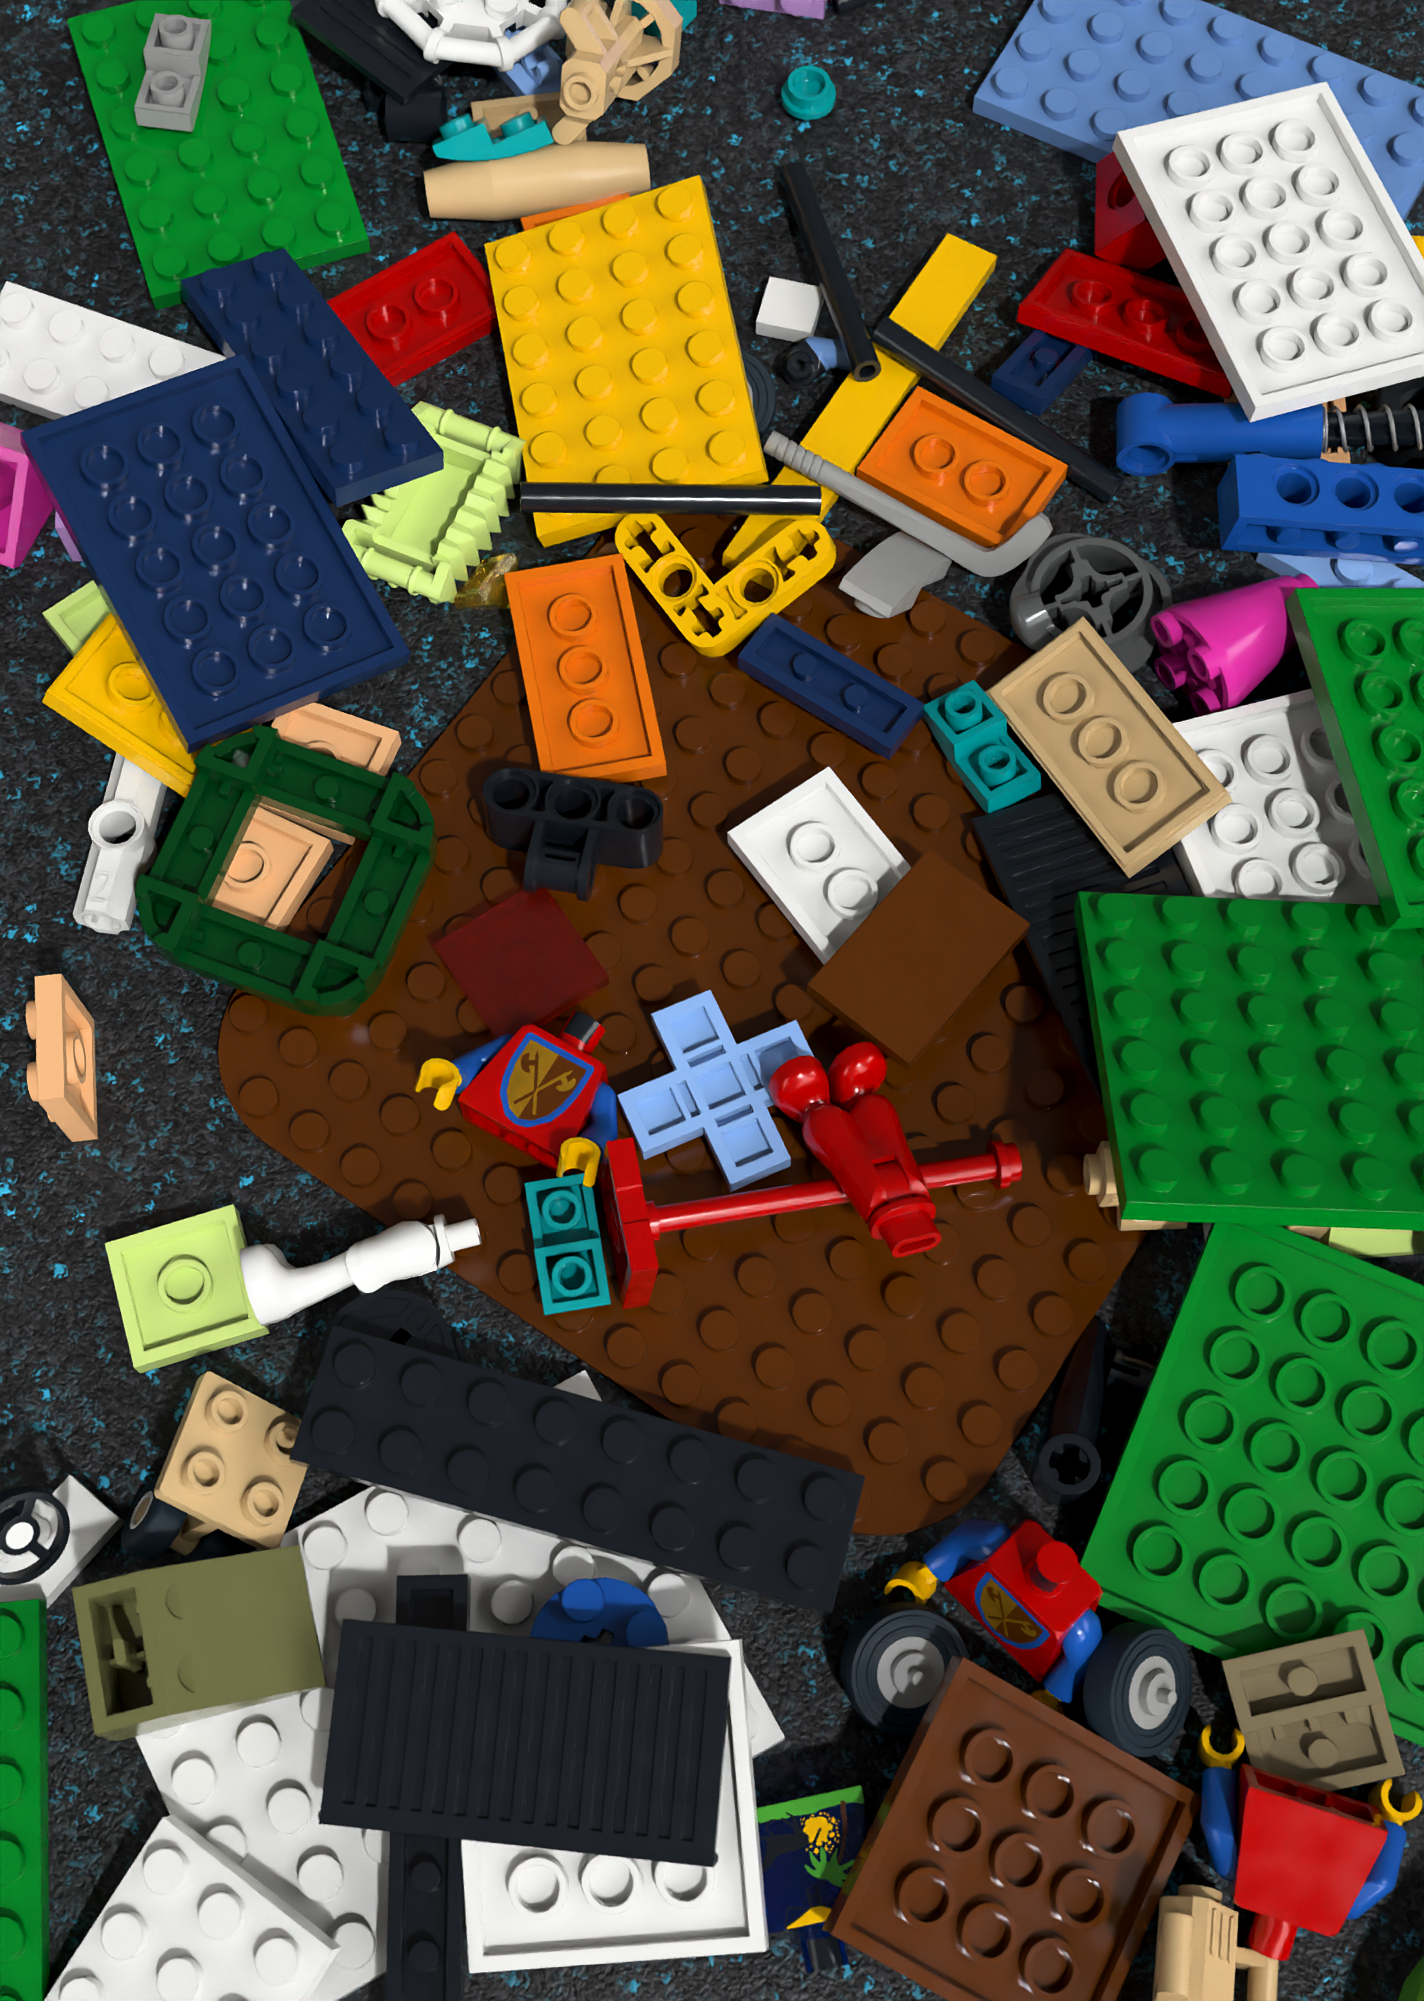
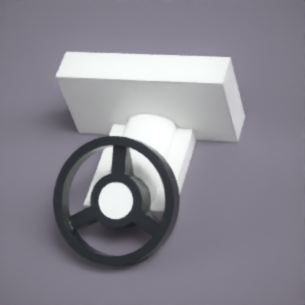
M69 1475L53 1494L43 1488L34 1486L17 1487L1 1493L0 1602L43 1599L47 1600L48 1609L123 1526L124 1521L72 1475Z

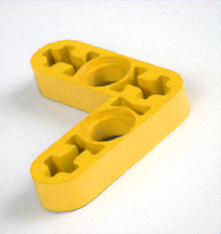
M628 514L618 524L615 532V544L619 553L623 554V558L694 649L708 657L723 656L732 651L758 630L772 612L778 614L831 570L836 560V546L826 528L818 521L801 519L787 525L718 582L713 584L657 514ZM643 531L651 537V540L664 555L655 563L635 539ZM804 540L808 544L814 545L818 553L809 561L806 557L800 555L796 548ZM778 558L782 560L785 567L793 575L787 581L779 568L774 564ZM682 569L692 573V584L685 594L679 597H669L664 594L663 585L670 573ZM765 574L774 579V589L767 599L762 602L753 603L744 598L745 586L751 578ZM700 604L704 606L714 620L718 621L719 627L722 629L713 638L709 633L705 632L704 626L692 612Z

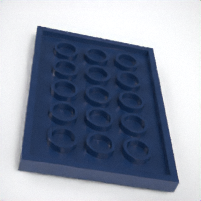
M244 353L20 432L23 450L187 755L204 748L208 743L212 745L253 728V725H260L408 663L410 657L408 647Z

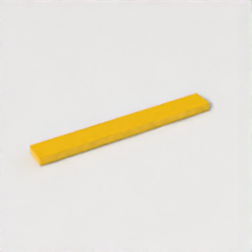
M948 233L889 318L939 351L995 270L997 256ZM873 342L872 344L881 365L880 374L871 381L859 382L855 380L851 371L799 444L805 447L806 450L812 451L814 455L821 456L822 459L830 461L852 475L855 474L861 462L870 452L921 378V375ZM785 464L771 485H819L822 496L820 515H750L724 551L722 566L733 570L783 528L796 520L811 519L821 523L840 495L810 479L809 476L803 475L800 471H796L792 466ZM806 540L796 546L799 554L807 544ZM778 558L774 564L785 576L789 569ZM763 574L750 579L772 591L774 589V579L771 576Z

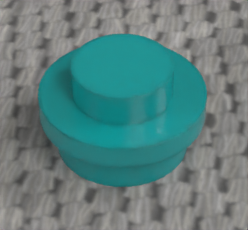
M802 66L795 69L782 87V104L785 110L796 118L803 120L818 119L827 115L835 105V86L827 72L819 67Z

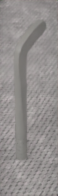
M775 430L770 435L763 449V452L772 457L775 456V459L783 461L787 466H792L796 471L809 476L810 479L934 548L971 572L983 577L1003 575L1016 568L1045 542L1053 530L1048 517L1039 512L1031 516L1009 539L995 547L986 548L933 521L830 461L822 459L821 456L814 455L812 451L797 445L793 440H788L787 437Z

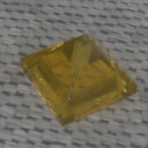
M513 553L483 559L455 596L453 604L458 609L510 608L504 573L517 571L519 559Z

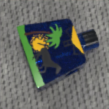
M861 1785L757 1808L768 1934L797 1927L806 1974L848 1965L849 1960L845 1942L822 1930L866 1838L864 1796Z

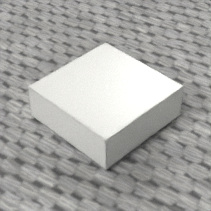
M769 277L756 320V334L801 343L808 337L813 336L824 301L821 288L819 286Z

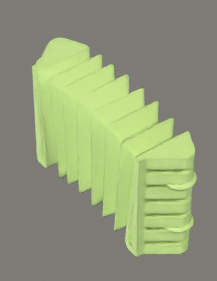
M420 401L411 410L442 448L444 469L384 490V495H370L373 506L361 505L365 519L346 520L342 531L371 580L381 579L387 581L390 587L405 588L412 596L420 594L428 597L429 601L433 604L446 601L454 603L458 596L455 580L469 582L466 565L481 566L478 550H493L490 532L501 533L499 516H510L507 499L515 498L513 484H520L524 464L522 449L526 440L501 431L500 427L492 428L457 415L452 409L444 410Z

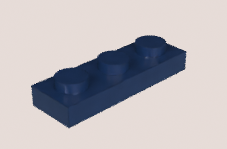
M773 612L738 655V669L888 760L892 758L924 713L925 704Z

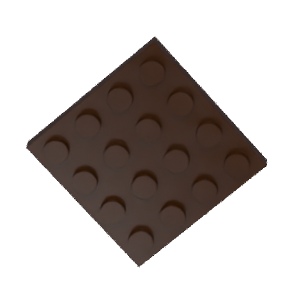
M953 1655L822 1930L948 2001H1116L1199 1810L1201 1795L1129 1753L1118 1749L1107 1740L965 1657Z

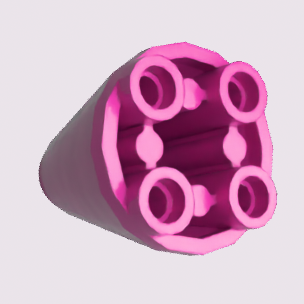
M1299 573L1294 577L1283 575L1169 606L1152 616L1150 620L1151 628L1156 636L1161 654L1159 658L1154 660V668L1158 678L1170 691L1180 688L1191 702L1198 717L1237 707L1298 645L1285 606L1286 600L1295 588H1319V586L1311 577L1304 573Z

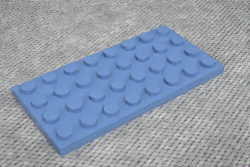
M1034 0L974 96L972 112L1097 163L1113 152L1112 148L1116 133L1119 131L1327 82L1403 222L1406 220L1424 186L1423 88L1202 0Z

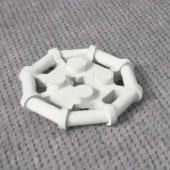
M374 0L378 13L383 17L391 18L424 51V59L434 64L438 63L439 60L495 66L501 73L513 70L514 63L551 39H562L566 34L560 23V14L567 6V0H545L543 8L530 3L529 0ZM422 12L428 18V12H430L438 20V27L432 29L417 13ZM516 23V29L522 25L527 27L509 39L505 36V29Z

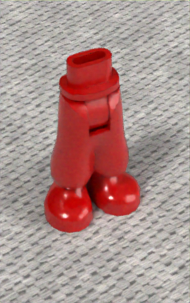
M860 1042L847 1047L835 1057L827 1075L821 1062L811 1055L798 1056L786 1061L771 1076L768 1084L769 1095L777 1108L791 1119L802 1124L801 1131L806 1146L835 1177L864 1223L868 1224L867 1230L872 1238L884 1240L891 1254L897 1258L924 1252L937 1246L942 1236L933 1222L936 1215V1207L908 1145L895 1106L884 1095L876 1094L886 1078L888 1064L879 1047L871 1042Z

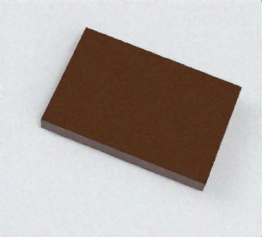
M929 848L809 981L806 993L869 1042L877 1045L883 1053L908 1071L1026 936L1030 923Z

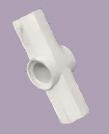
M117 752L103 804L93 812L89 819L88 832L91 836L92 844L73 911V917L78 924L90 927L96 932L116 935L123 930H130L137 904L135 889L140 873L145 874L153 866L157 858L158 846L154 835L167 789L165 784ZM133 834L128 841L121 844H113L119 837Z

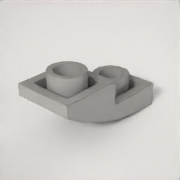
M155 13L143 50L146 72L134 106L137 125L193 132L208 64L212 31L210 20L185 17L183 15Z
M901 530L868 552L843 577L839 589L854 597L855 606L866 614L877 618H890L911 609L921 588L943 579L953 560Z

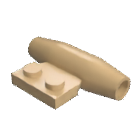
M560 91L471 102L473 122L485 117L494 138L503 134L499 127L500 124L522 113L530 111L533 120L545 115L551 130H553L565 112L559 106ZM586 128L568 145H560L554 140V143L512 157L481 161L459 160L423 171L430 218L485 221L519 219L624 193H629L631 197L651 190L645 144L587 141Z

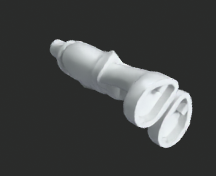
M439 1214L434 1216L433 1225H427L418 1221H403L375 1236L354 1243L349 1247L348 1251L327 1261L306 1267L296 1268L289 1264L283 1252L274 1244H256L241 1248L240 1262L253 1311L260 1325L265 1326L287 1319L295 1313L354 1284L361 1295L378 1290L391 1281L416 1277L441 1269L455 1261L454 1251L480 1245L482 1240L476 1218L447 1225L444 1215Z

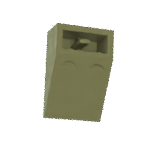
M300 1545L145 1569L72 1588L94 1735L112 1741H120L327 1687Z

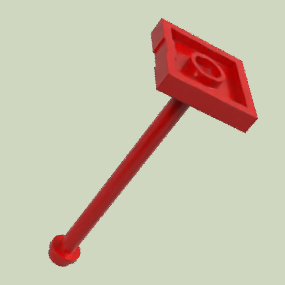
M633 1137L606 1141L598 1182L622 1310L647 1306L649 1304L659 1270L654 1241L660 1240V1233L850 1202L834 1177L655 1206L653 1200L645 1201ZM1000 1139L988 1141L986 1153L918 1164L928 1189L991 1179L995 1189L999 1190L1009 1188L1011 1182L1020 1181L1022 1178L1021 1157L1014 1142L1003 1143Z

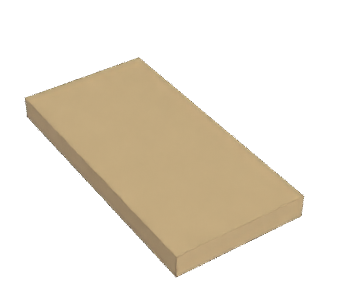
M1084 616L985 692L1007 718V723L1128 878H1131L1233 801L1224 786Z

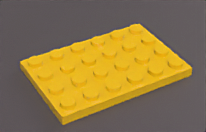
M700 175L484 244L519 438L526 440L522 449L527 482L757 485L769 481L706 190ZM533 513L537 537L544 548L616 527L628 515Z

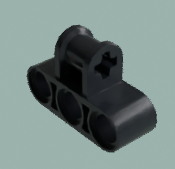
M504 768L495 771L486 779L483 785L486 832L490 840L499 847L527 853L524 869V892L536 894L539 888L574 893L578 901L589 902L599 864L628 869H642L655 863L662 854L663 804L659 796L651 790L638 786L522 768Z

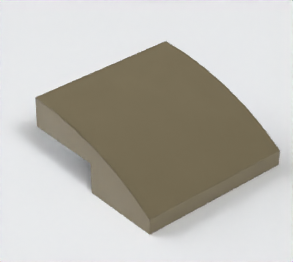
M1364 1628L1221 1661L1241 1734L1244 1735L1251 1766L1326 1791H1334L1405 1775Z

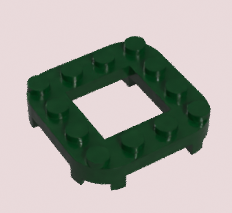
M253 725L254 732L231 736L214 747L208 743L194 761L198 774L149 876L140 873L137 881L135 898L138 902L139 918L145 933L156 950L166 960L182 969L307 1015L346 1017L354 1014L381 984L436 859L438 841L430 807L423 796L416 790L415 783L402 774L394 771L390 779L281 739L276 728ZM259 803L369 842L326 940H318L316 945L211 907Z

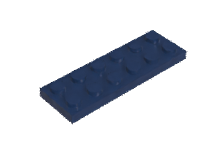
M285 248L272 252H263L256 257L224 267L208 269L201 274L180 280L183 300L225 357L230 358L244 353L307 468L336 507L444 469L442 448Z

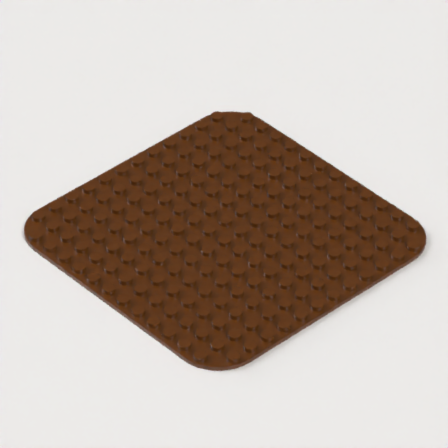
M657 514L713 584L731 571L722 566L723 553L750 515ZM618 526L609 528L583 560L619 554L615 544V532ZM645 531L635 537L639 546L645 550L654 563L664 556ZM832 536L830 537L836 546V560L831 570L776 614L924 704L972 680H975L982 690L986 692L1034 655L1029 650L922 588L912 608L890 618H877L866 614L855 606L854 597L839 589L843 577L865 555ZM808 543L800 553L808 561L818 554L814 545ZM624 559L666 760L667 775L622 784L642 787L651 790L659 796L663 804V851L660 858L652 865L642 869H628L599 864L589 902L578 901L574 893L539 888L536 894L524 892V869L527 853L499 847L490 840L486 832L483 803V785L486 779L495 771L504 768L541 771L516 642L407 777L415 783L416 790L426 800L432 812L438 841L437 854L390 965L377 990L361 1004L354 1014L340 1017L336 1015H307L236 989L227 1006L219 1033L218 1062L221 1080L235 1112L244 1125L259 1140L386 1228H390L403 1221H418L427 1225H433L434 1216L439 1214L444 1215L447 1225L476 1218L482 1244L454 1251L455 1261L444 1267L665 1419L865 1476L852 1534L888 1537L924 1530L957 1513L982 1490L1063 1366L1087 1325L1093 1319L1149 1232V1230L1119 1231L1117 1225V1206L1099 1207L1096 1195L1086 1194L1083 1176L1085 1154H1095L1101 1141H1109L1104 1105H1100L1024 939L1019 942L908 1071L882 1052L888 1063L887 1073L876 1094L884 1095L895 1106L906 1140L917 1164L986 1153L988 1141L997 1139L1002 1140L1003 1143L1014 1142L1019 1150L1022 1163L1021 1180L1011 1182L1009 1188L997 1190L993 1186L991 1179L928 1189L936 1207V1215L933 1222L939 1230L942 1239L937 1246L930 1250L904 1257H894L884 1240L872 1238L867 1230L868 1224L864 1223L850 1202L660 1233L659 1241H654L659 1270L649 1304L647 1306L622 1310L598 1186L601 1162L598 1165L593 1193L611 1304L544 1315L524 1183L558 1178L556 1171L465 1121L457 1100L461 1093L454 1094L451 1105L446 1110L441 1111L433 1105L438 1089L426 1087L420 1092L414 1090L421 1067L427 1060L441 1058L451 1061L505 1033L516 1034L522 1026L528 1023L534 1024L557 1037L572 1012L579 1011L595 1019L605 1029L603 1037L590 1056L601 1061L606 1066L609 1086L616 1095L674 1071L654 1029L651 1014L707 990H711L736 1044L796 1020L813 1056L821 1062L827 1075L829 1067L838 1054L849 1046L869 1041L806 993L807 984L824 965L730 847L727 832L828 766L911 868L930 848L1008 907L971 827V819L986 815V813L952 767L924 716H922L890 760L884 758L738 669V655L758 630L723 656L708 657L700 654L689 643ZM684 569L670 573L663 585L664 594L669 597H679L685 594L691 587L692 573ZM788 570V572L784 576L785 580L787 581L793 575ZM752 580L748 581L744 589V598L753 603L762 602L772 594V590ZM702 604L692 610L704 626L705 632L709 633L712 638L722 631L718 621L712 618ZM1007 723V734L1041 773V789L1008 807L1059 792V788ZM356 839L296 913L284 934L314 945L317 944L318 940H326L369 842ZM617 1099V1140L631 1138L633 1135ZM775 1105L767 1109L790 1155L791 1165L730 1192L704 1135L646 1160L643 1159L634 1140L645 1201L653 1200L655 1206L834 1178V1176L806 1146L801 1131L802 1124L788 1117ZM575 1169L572 1175L583 1174L585 1172L580 1169Z

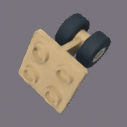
M209 1371L199 1376L160 1475L154 1477L146 1484L126 1517L121 1533L122 1547L126 1551L147 1561L159 1558L170 1548L183 1554L178 1564L232 1556L235 1554L240 1540L261 1551L279 1548L307 1471V1467L293 1464L289 1460L302 1420Z

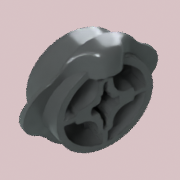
M1062 533L1045 540L1030 556L1025 571L1011 592L1009 616L1017 636L1024 644L1036 652L1084 616L1132 674L1148 661L1157 640L1151 628V617L1171 606L1172 596L1163 574L1154 565L1140 558L1125 545L1110 539L1081 533ZM1069 577L1070 584L1068 590L1056 595L1055 602L1044 605L1043 600L1048 592L1060 581ZM1136 605L1139 612L1133 621L1124 629L1113 634V620L1125 615L1126 608Z

